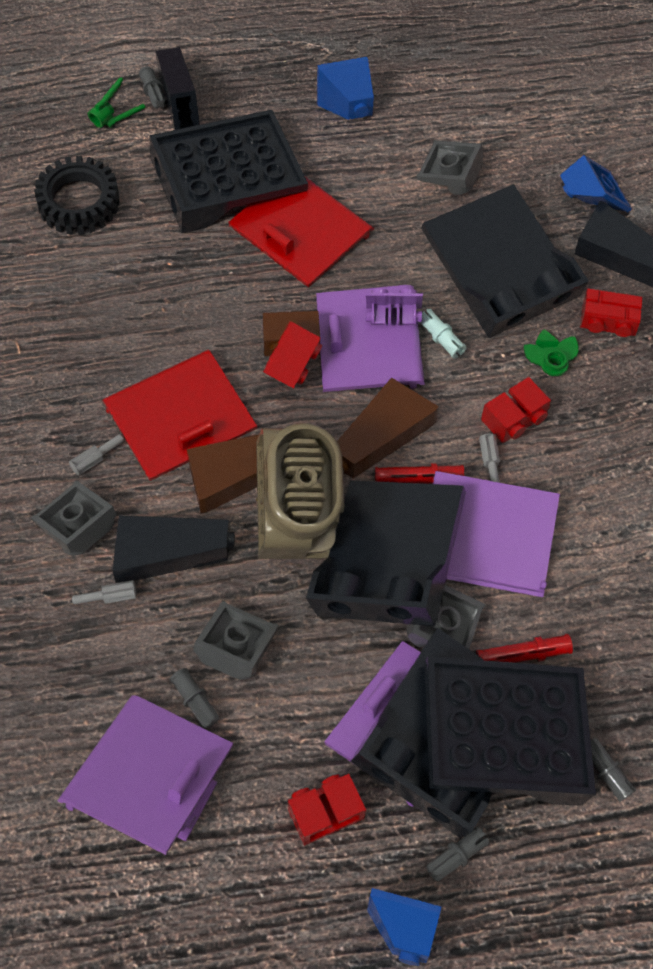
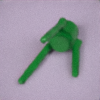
M122 77L118 78L104 97L87 113L90 121L98 128H102L105 125L111 128L115 123L146 108L145 104H141L113 118L114 109L108 101L120 88L123 82Z

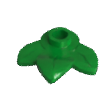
M544 329L537 337L535 345L526 344L523 349L526 358L531 363L541 366L546 374L561 376L567 372L569 362L577 357L578 342L574 336L559 342Z

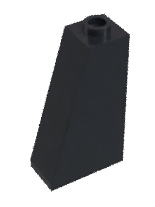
M180 47L155 51L158 73L163 85V92L173 130L200 125L196 90Z
M599 201L579 236L574 254L653 287V237L609 205Z
M119 515L112 569L115 583L131 580L137 581L228 561L229 549H234L235 531H230L229 520Z

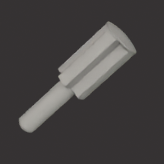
M491 433L484 434L479 437L484 467L489 469L490 481L500 483L497 470L500 457L496 435Z
M119 434L98 448L93 445L69 461L71 469L77 476L81 475L103 460L102 456L124 442V437Z
M133 580L101 586V591L73 595L72 603L76 605L104 600V603L107 604L135 599L137 597L136 586Z

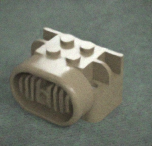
M297 423L284 429L262 428L256 442L258 559H327L331 547L335 543V527L339 523V515L344 512L341 449L335 438L328 431L314 424Z

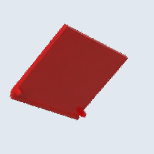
M305 177L308 182L307 191L251 203L231 219L228 224L309 288L363 238L367 240L370 236V231H373L374 227Z
M210 350L197 354L102 399L106 412L112 416L149 481L188 463L187 449L234 440L257 429L255 421Z

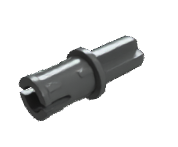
M150 66L143 67L139 71V77L144 85V93L149 96L154 108H164L166 106V98L162 91V82L157 79L153 68L151 69Z
M182 668L171 676L170 681L183 697V705L192 710L202 727H212L218 722L219 715L205 697V689L199 688L187 668Z
M591 739L593 765L600 773L597 777L605 781L617 800L621 802L634 793L636 788L623 774L619 767V761H613L598 739Z
M476 826L472 833L464 836L456 843L450 842L447 850L427 864L426 867L429 875L435 881H440L460 865L466 866L469 858L489 845L487 837L481 838L486 834Z

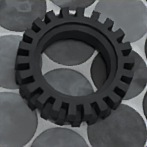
M76 156V162H72L71 157H66V164L62 165L61 161L57 160L54 162L55 169L48 165L45 168L46 174L43 172L39 174V180H36V189H34L39 214H41L43 221H47L49 227L55 226L58 232L62 233L63 229L66 228L67 234L73 235L74 229H77L78 235H83V228L88 227L90 233L96 231L95 224L100 228L105 227V220L111 222L113 214L118 212L120 200L116 177L114 173H111V169L108 166L104 167L103 162L99 160L94 165V159L91 157L87 158L86 163L83 162L82 156ZM70 182H91L102 191L97 202L84 209H65L57 205L53 200L57 190Z

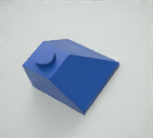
M367 57L317 65V105L348 120L373 115L374 95Z
M585 155L560 175L565 184L563 189L571 198L576 197L585 203L598 205L599 201H602L611 208L624 212L632 210L611 171Z
M372 888L367 912L391 953L399 956V961L408 965L419 966L420 962H427L441 906Z

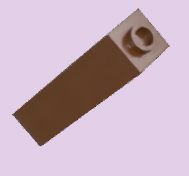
M391 377L337 441L342 453L343 474H347L354 479L432 427L437 421L439 406Z
M259 435L187 449L189 467L200 514L207 513L257 488L256 442Z

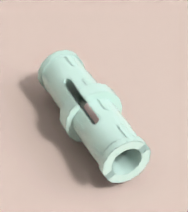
M426 309L428 315L423 311L422 322L419 323L431 333L432 340L437 344L440 343L453 359L458 358L456 352L461 356L467 347L455 336L451 330L452 327L447 323L444 324L432 309Z

